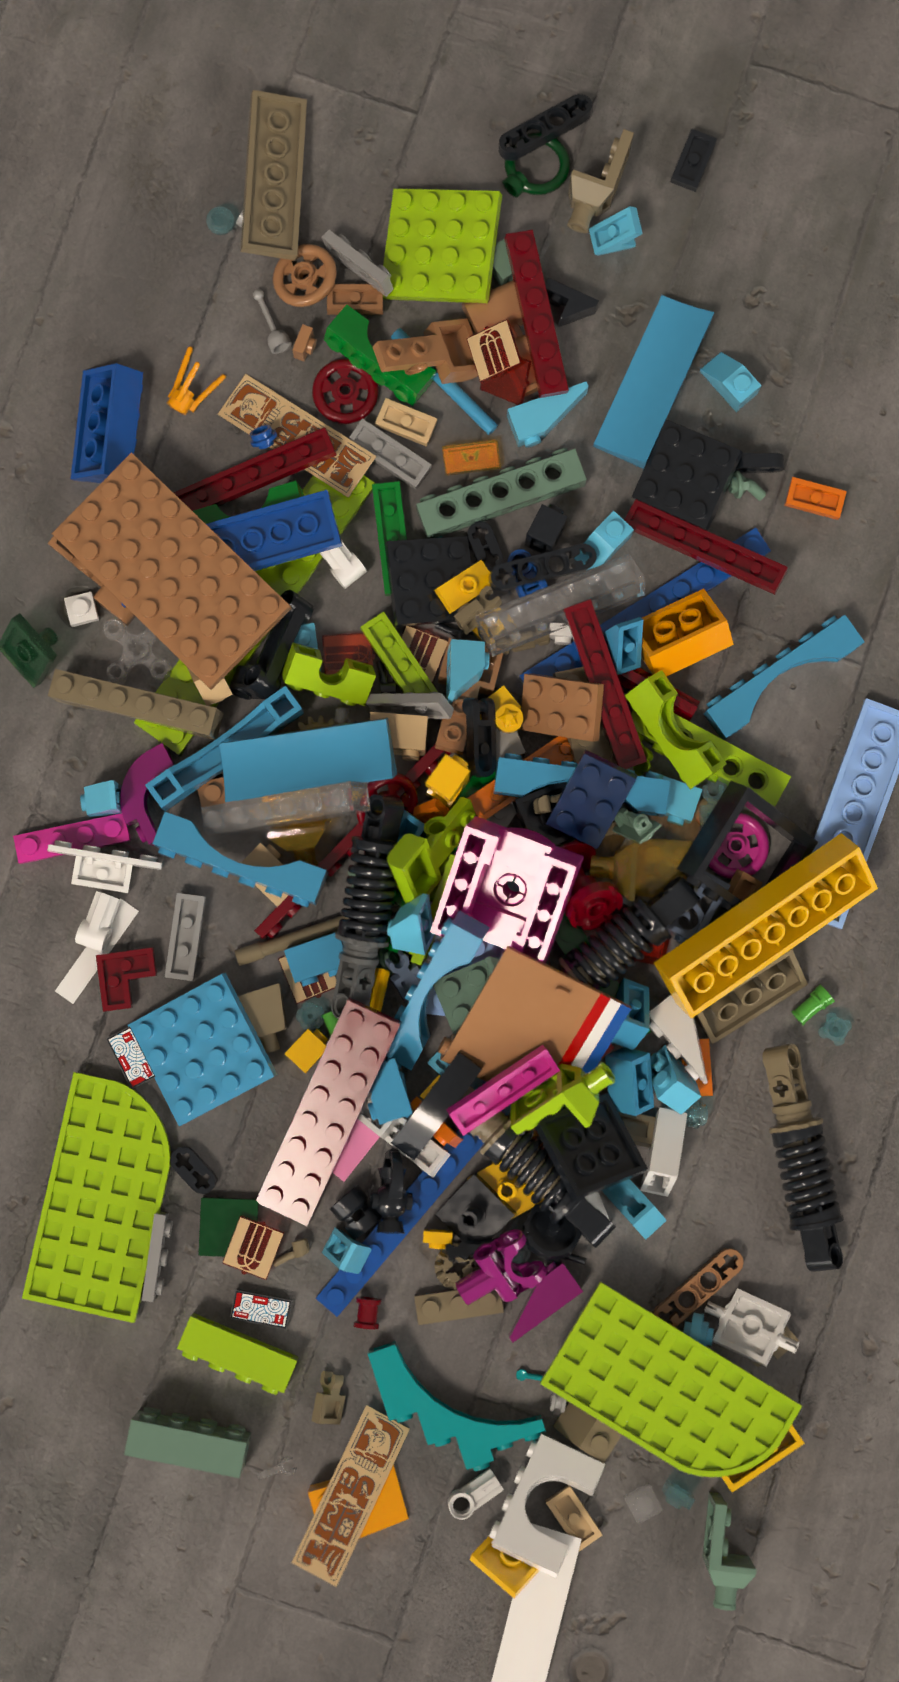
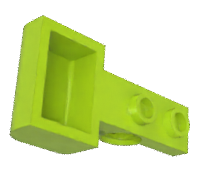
M460 797L445 817L437 816L429 819L424 825L427 839L413 834H405L388 854V864L406 904L421 894L430 895L441 881L442 876L439 867L454 848L458 846L465 826L476 816L470 799Z

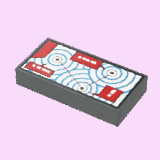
M130 1026L106 1038L131 1089L155 1078Z
M236 1289L230 1319L287 1329L292 1299Z

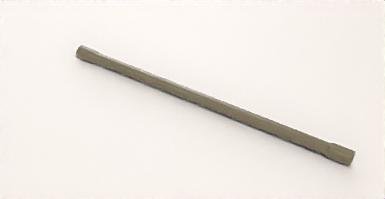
M573 838L556 846L561 847L567 843L573 842L576 838ZM394 904V907L391 908V910L393 913L398 912L399 908L401 907ZM339 916L262 943L258 942L234 950L238 964L242 966L263 959L268 955L333 934L338 931L339 920L348 918Z

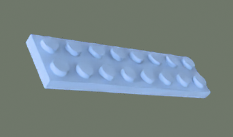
M867 698L864 699L813 837L818 841L813 852L842 833L860 847L867 862L899 775V710ZM849 909L827 925L842 929Z

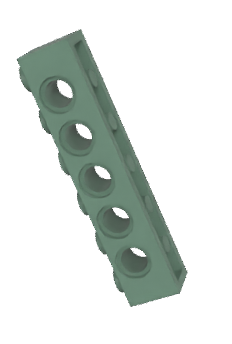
M562 448L553 452L552 457L544 460L541 457L533 458L527 461L524 467L515 469L514 466L501 470L498 476L492 478L482 476L473 480L472 485L464 488L462 485H456L447 489V493L436 497V494H431L421 498V503L416 504V509L426 538L445 536L470 527L475 522H484L584 487L587 479L576 449L568 451L567 448ZM548 469H556L561 476L558 479L552 480L546 476L545 472ZM523 478H530L534 482V486L530 489H524L519 485V481ZM497 487H503L507 490L508 494L504 498H497L493 495L492 491ZM471 496H476L480 498L482 503L478 507L473 508L467 505L466 500ZM445 505H449L455 509V513L450 517H445L440 513V509Z

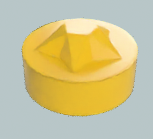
M513 704L501 706L495 714L496 727L501 732L508 734L518 731L523 723L522 711Z

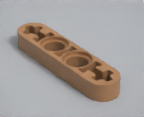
M724 1248L656 1306L652 1313L660 1318L658 1314L661 1311L666 1314L673 1309L668 1305L673 1301L677 1309L683 1312L678 1316L675 1311L669 1317L671 1320L670 1324L677 1327L739 1273L743 1267V1257L733 1248ZM725 1255L730 1257L736 1255L737 1258L734 1260L736 1266L734 1268L730 1266L725 1267L722 1272L726 1276L721 1278L719 1272L712 1268V1266L716 1263L720 1268L725 1263L723 1258ZM706 1272H711L716 1277V1283L711 1288H704L700 1284V1278ZM684 1291L692 1292L695 1298L694 1303L689 1307H683L679 1304V1295Z

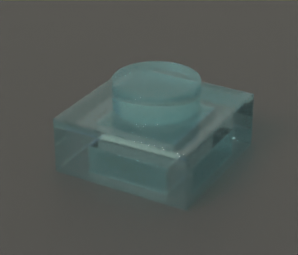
M668 1479L662 1487L663 1494L667 1496L665 1499L667 1503L679 1510L682 1506L690 1510L695 1501L690 1492Z

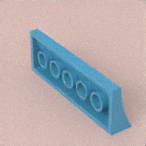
M663 295L661 296L593 447L644 469L710 325L714 312L696 308Z
M388 718L227 741L219 744L224 774L225 802L392 779L397 775Z

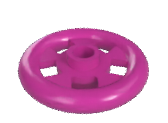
M740 813L735 823L743 825L742 833L729 831L708 865L716 874L727 879H732L737 869L751 876L762 868L769 854V839L764 827L754 817L745 813ZM755 834L758 847L750 848L747 836ZM737 840L740 842L741 848L739 851L731 848L732 841ZM721 853H724L727 858L731 859L728 866L718 861L717 858ZM748 854L752 862L742 867L738 860Z

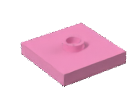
M359 1119L356 1120L332 1172L343 1182H345L380 1138Z

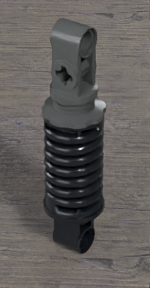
M370 796L365 806L366 812L362 835L352 836L351 839L353 842L351 853L353 854L350 855V859L359 863L348 867L350 873L356 874V876L349 875L346 878L348 884L354 885V887L347 886L344 890L346 895L352 896L343 898V905L350 908L341 909V915L348 919L342 918L339 920L338 931L335 933V938L342 941L344 945L342 947L343 951L339 952L338 958L340 962L336 974L334 997L331 1003L332 1013L337 1019H339L349 997L370 1007L371 992L375 981V969L379 963L377 951L379 948L389 946L388 920L393 915L391 908L394 907L395 901L392 898L396 896V889L394 887L397 886V883L388 864L387 857L398 843L401 820L404 814L403 801L396 796ZM359 850L364 851V854H359Z

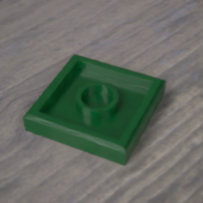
M202 1197L198 1256L225 1257L240 1217L251 1221L239 1250L240 1255H245L258 1224V1201L256 1199ZM258 1227L247 1253L248 1258H253L257 1249Z

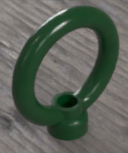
M533 132L527 135L531 138H538L542 134L540 132ZM557 138L545 144L556 153L559 159V170L556 176L546 183L534 184L528 182L525 175L516 170V160H504L507 177L502 183L511 196L518 198L523 192L531 195H545L562 186L569 175L570 158L565 146Z

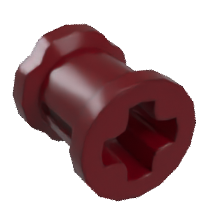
M356 1297V1302L359 1303L358 1315L353 1327L372 1330L379 1329L377 1313L378 1305H381L382 1299Z

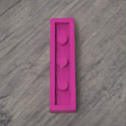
M122 813L13 836L19 864L65 855L47 851L48 844L54 845L55 840L72 843V848L83 850L84 845L101 848L131 841L129 828L125 823Z
M541 1045L446 1109V1111L464 1136L560 1070L544 1045Z

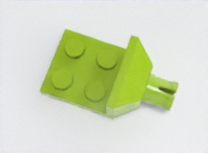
M604 1062L600 1063L598 1067L589 1073H585L581 1067L566 1064L558 1065L559 1072L511 1104L510 1127L517 1135L525 1130H531L547 1115L557 1113L564 1104L585 1128L589 1127L599 1104L600 1091L608 1085L615 1083V1076L611 1069Z

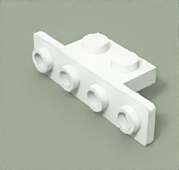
M55 840L54 845L48 844V852L76 856L71 882L73 885L128 893L132 866L156 870L162 869V863H158L157 857L140 855V859L128 858L129 852L112 850L110 855L100 853L101 848L84 845L83 850L72 848V843Z

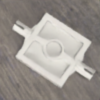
M738 1288L731 1302L725 1308L711 1301L707 1303L708 1307L706 1306L705 1313L719 1318V1327L713 1338L714 1343L767 1367L773 1352L779 1346L794 1354L796 1353L799 1342L784 1336V1329L791 1316L790 1312Z

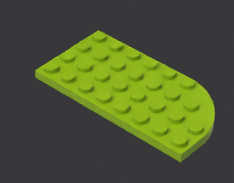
M73 1072L22 1299L135 1323L144 1287L154 1214L161 1211L171 1167V1150L166 1129L158 1113L141 1094L126 1084Z
M601 1281L540 1381V1384L675 1468L688 1474L704 1477L734 1475L764 1461L781 1444L802 1408V1405Z

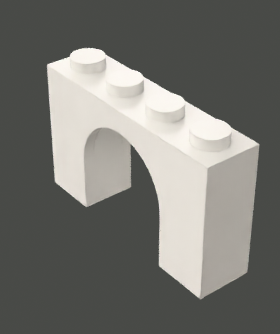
M541 1434L538 1441H532L526 1456L530 1457L527 1467H520L514 1483L518 1484L514 1495L510 1493L507 1495L502 1510L506 1511L502 1522L496 1520L489 1537L493 1538V1548L557 1578L569 1551V1546L539 1532L531 1525L525 1511L526 1500L535 1487L547 1481H560L593 1496L604 1471L605 1464Z

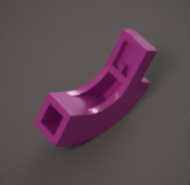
M163 743L143 753L131 765L123 780L120 794L121 811L125 823L129 826L139 823L140 826L136 827V831L143 843L147 841L151 846H154L152 843L157 829L148 812L147 801L150 792L145 784L175 765Z

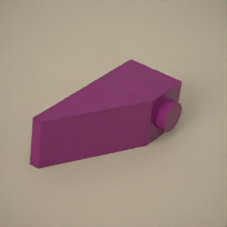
M562 1260L557 1264L555 1261H551L545 1266L547 1268L546 1276L539 1284L532 1288L509 1333V1339L512 1343L583 1292Z

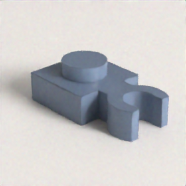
M399 950V963L393 964L387 958L385 964L393 973H396L390 977V980L401 999L407 1003L408 1000L405 997L412 984L418 986L421 979L416 977L419 972L417 965L413 962L409 964L408 956Z

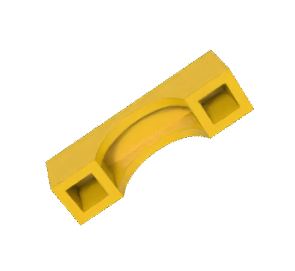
M455 754L452 758L445 755L426 782V787L429 788L426 792L427 796L432 799H439L445 806L451 809L469 783L470 771L467 767L468 763Z

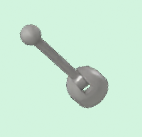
M257 289L253 292V297L255 300H258L271 329L267 339L268 346L273 354L284 352L292 346L291 340L285 331L276 329L264 302V293L262 290Z

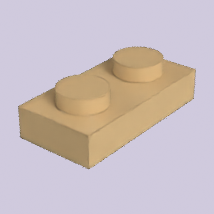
M385 398L375 426L427 447L437 424V418Z
M567 1485L545 1500L566 1534L582 1539L579 1551L602 1536V1532L570 1485Z

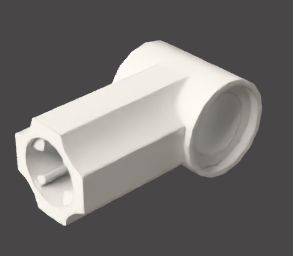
M342 542V547L324 551L320 554L331 567L330 571L333 576L346 589L363 576L367 570L353 552L350 553Z
M96 891L86 919H83L77 930L75 942L104 952L111 938L112 929L110 927L120 899Z
M490 1468L462 1488L454 1490L449 1495L448 1508L454 1518H469L476 1509L504 1490ZM465 1497L469 1500L466 1510L457 1511L453 1508L456 1498Z

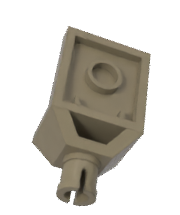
M623 129L621 137H615L610 150L609 161L605 164L600 179L573 169L568 192L570 205L573 208L571 218L567 224L570 229L580 233H587L592 217H598L610 209L630 155L634 132Z

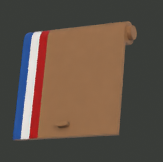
M507 945L456 1035L452 1034L449 1038L445 1036L440 1043L438 1052L441 1053L440 1060L450 1064L460 1051L482 1068L477 1078L488 1082L541 1045H544L557 1066L566 1064L581 1067L585 1073H589L597 1067L632 1008ZM564 1104L559 1111L564 1110L568 1107Z

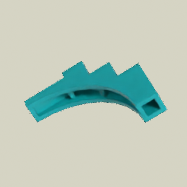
M396 1341L368 1350V1357L389 1421L396 1419L397 1423L404 1422L413 1418L412 1413L417 1412L427 1444H435V1447L452 1442L451 1438L456 1436L466 1470L473 1468L474 1471H480L490 1466L489 1462L494 1461L493 1448L497 1447L498 1451L505 1450L514 1446V1441L523 1438L525 1442L532 1441L541 1436L540 1432L546 1431L541 1415L519 1420H492L475 1417L452 1408L436 1398L417 1380L405 1363Z

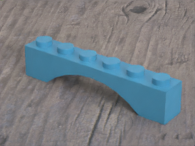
M834 615L821 625L823 630L815 635L811 631L799 640L801 644L793 651L788 647L775 656L778 660L770 667L767 663L763 664L752 672L755 677L746 683L744 679L740 680L729 688L732 692L725 698L719 695L706 705L709 709L705 711L704 715L719 737L726 740L750 722L753 708L760 694L769 683L782 673L807 663L838 662L859 648L865 641L847 616L844 615L837 619Z
M284 686L264 700L226 733L192 756L168 768L145 784V786L159 806L166 812L223 772L220 743L275 735L302 716L304 712L288 688Z
M505 753L504 758L499 757L497 760L493 794L521 798L541 787L568 782L578 763L561 761V765L550 764V759L533 757V761L521 760V755ZM646 773V777L637 776L624 803L633 813L663 817L666 815L670 780H664L663 775L657 773Z
M164 812L152 843L159 848V854L173 859L176 854L186 858L185 863L197 868H201L202 864L213 868L212 873L225 878L232 874L240 877L239 883L252 888L255 887V884L265 886L266 893L280 898L284 893L293 897V903L307 908L309 903L317 905L328 876L326 870L300 860L274 867H256L238 863L212 848L192 821L168 812Z
M460 910L454 920L448 917L440 931L441 934L445 935L442 942L435 941L428 954L433 957L430 964L424 962L416 976L421 981L418 986L412 984L405 997L409 1001L407 1007L401 1005L394 1017L401 1021V1025L386 1057L390 1059L396 1058L397 1063L412 1070L430 1037L426 1007L431 987L444 974L459 966L471 963L490 927Z

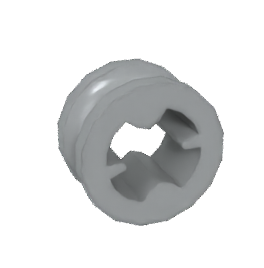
M551 1391L550 1411L559 1409L560 1413H564L566 1400Z

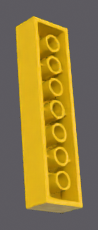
M840 833L654 962L675 1003L692 1019L877 890L878 887L860 847Z

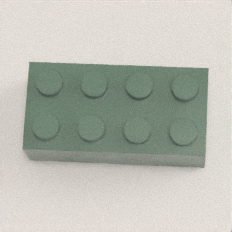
M144 1407L143 1411L139 1410L131 1419L124 1455L240 1478L245 1467L251 1432H246L245 1427L235 1424H229L228 1428L217 1426V1421L211 1419H200V1422L191 1421L188 1415L181 1413H172V1416L160 1414L161 1410L151 1407Z

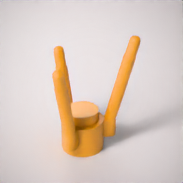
M190 346L186 350L173 388L167 396L169 398L167 404L183 415H186L188 410L194 413L198 405L226 378L224 374L220 375L193 400L192 398L195 394L188 390L200 366L199 362H195L184 384L180 386L193 350Z

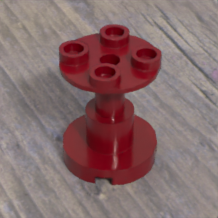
M575 839L573 842L560 847L584 856L571 892L572 897L566 905L565 912L573 927L582 926L583 930H592L603 926L605 922L613 919L611 913L615 911L616 907L620 911L623 905V897L616 885L610 882H597L593 876L586 875V872L595 861L596 852L592 846Z

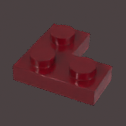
M154 948L96 955L103 1012L133 1008L129 980L157 976Z

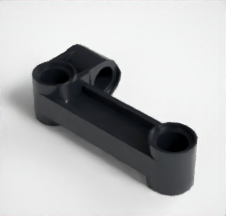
M286 590L281 594V597L292 609L270 630L256 664L237 667L229 685L233 695L245 700H266L279 691L281 681L278 677L301 625H304L311 618L314 611L313 605L293 590Z

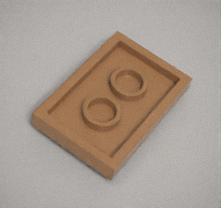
M532 673L524 674L521 707L523 723L520 730L591 742L599 741L604 684Z

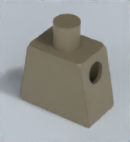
M277 983L238 996L266 1053L279 1050L280 1045L276 1033L287 1029L281 984Z

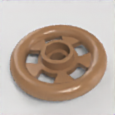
M313 244L299 245L297 258L303 256L305 262H299L295 266L293 265L294 260L280 258L273 273V285L277 295L285 303L295 307L311 306L324 299L333 288L337 274L336 264L331 254L320 246ZM317 258L323 262L319 269L312 264ZM291 274L292 283L285 285L284 275ZM309 274L308 277L302 279L304 275ZM318 277L324 278L319 288L314 287ZM296 289L306 290L305 295H295Z

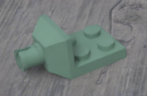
M486 957L484 960L441 977L433 984L453 1034H456L496 966L498 958Z
M709 1492L702 1557L710 1578L716 1587L713 1607L733 1611L736 1610L738 1588L744 1589L756 1576V1568L749 1556L727 1553L728 1538H725L724 1533L725 1527H730L731 1509L728 1508V1504L720 1493Z

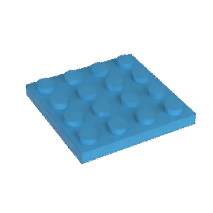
M226 973L218 975L128 1024L155 1075V1080L178 1126L186 1124L278 1075Z

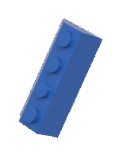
M117 363L83 371L71 480L102 483L131 452L134 454L137 444V424L140 417V398L143 390V372Z

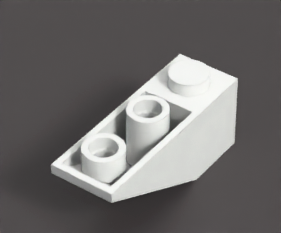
M670 995L650 1011V1029L658 1038L661 1036L665 1037L669 1042L666 1047L675 1059L681 1057L687 1064L684 1069L694 1081L699 1078L705 1085L708 1083L695 1019L694 1017L691 1019L675 1003Z

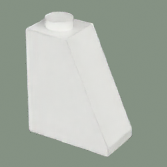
M659 1107L655 1116L652 1144L648 1148L645 1162L648 1170L643 1173L640 1191L668 1197L678 1178L688 1113L681 1115L670 1107Z

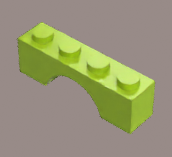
M661 670L645 679L625 696L630 702L632 709L637 712L646 725L648 732L662 748L664 755L671 761L682 781L686 783L689 789H692L723 768L727 763L711 741L701 742L693 740L680 730L673 712L674 702L678 693Z

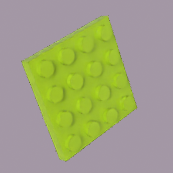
M393 189L383 266L391 274L390 280L394 290L387 297L383 295V300L488 303L502 202L501 192Z

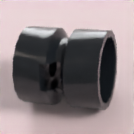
M359 1185L355 1186L329 1208L338 1221L346 1222L345 1229L354 1240L359 1238L383 1217L377 1213L376 1209L370 1208V1204L367 1203L368 1197ZM361 1208L365 1214L355 1221L351 1215Z

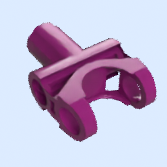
M516 1229L505 1232L491 1243H484L477 1248L474 1253V1259L480 1268L455 1282L460 1296L467 1305L493 1290H496L504 1302L517 1299L521 1292L529 1288L532 1289L544 1279L547 1268L542 1261L537 1260L524 1264L511 1262L527 1241L526 1236L521 1230ZM496 1249H497L498 1251H500L501 1259H500V1257L498 1256V1254L496 1253V1251H495ZM513 1269L520 1272L522 1274V1277L517 1276L513 1272Z

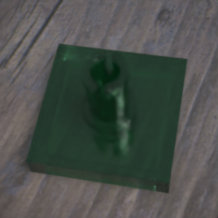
M19 613L11 618L0 640V651L28 683L35 688L43 682L57 657V654L50 646L56 644L58 638L51 628H45L38 634Z

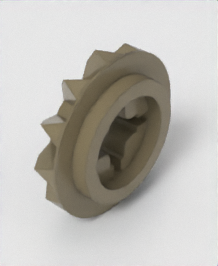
M456 1243V1244H452V1245L455 1246V1247H457V1246L460 1245V1243ZM442 1249L435 1260L436 1277L445 1287L457 1290L455 1282L462 1278L456 1271L446 1273L453 1266V1263L448 1260L446 1249ZM474 1255L469 1256L467 1260H463L461 1257L456 1258L459 1263L469 1261L462 1268L463 1277L480 1268L474 1259Z

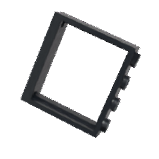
M730 781L677 867L680 872L687 876L686 881L688 884L698 889L701 886L704 889L702 894L715 902L720 900L722 902L720 907L727 912L742 901L704 872L744 806L791 842L765 885L809 856L818 841L752 789L734 781Z

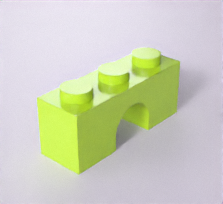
M292 643L282 671L284 683L288 687L298 691L307 689L322 698L335 697L350 706H355L356 704L365 706L376 678L372 665L346 658L339 672L331 675L324 674L319 671L323 661L320 650Z

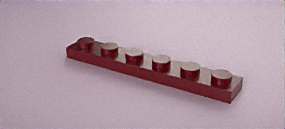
M533 230L505 234L504 240L539 397L544 398L567 394L569 391Z
M324 427L173 493L192 511L214 504L220 506L337 456L329 433Z
M636 499L624 519L634 529L633 532L774 595L788 571V567Z
M591 599L564 608L563 611L588 682L604 684L601 720L617 765L628 769L647 762Z

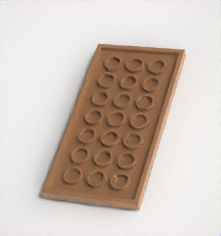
M132 452L52 533L210 690L292 609L277 592Z

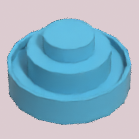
M694 1313L692 1322L685 1321L684 1333L705 1346H712L714 1329L709 1328V1322L704 1321V1314Z

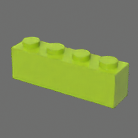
M196 1313L190 1316L177 1349L183 1351L181 1355L187 1359L198 1361V1358L205 1360L209 1362L208 1366L219 1372H224L225 1369L236 1373V1379L250 1384L251 1381L260 1383L264 1391L277 1395L278 1391L284 1394L299 1358L294 1354Z

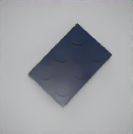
M585 749L550 813L546 824L598 849L634 785L637 774Z

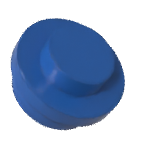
M262 425L250 432V443L252 447H259V449L268 448L274 444L277 433L270 425Z

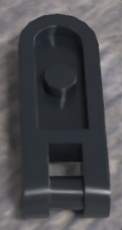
M467 697L462 703V709L466 714L468 769L474 777H489L494 773L497 764L495 703L491 698H481L478 701L477 698Z

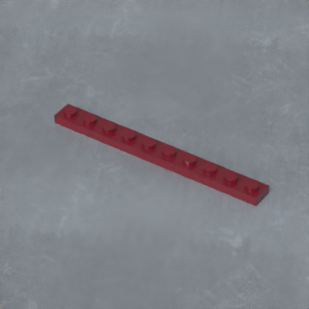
M434 745L405 776L411 779L416 789L421 786V783L418 781L425 774L431 776L439 765L438 760L445 753L450 756L451 752L435 749ZM400 787L395 793L401 797L405 790ZM358 823L316 867L326 870L328 876L333 877L343 866L339 862L347 854L349 856L353 854L351 853L353 843L351 839L352 836L362 835L363 828ZM288 895L254 931L264 940L268 936L271 939L274 938L283 928L280 923L287 916L292 919L303 906L293 903V897Z

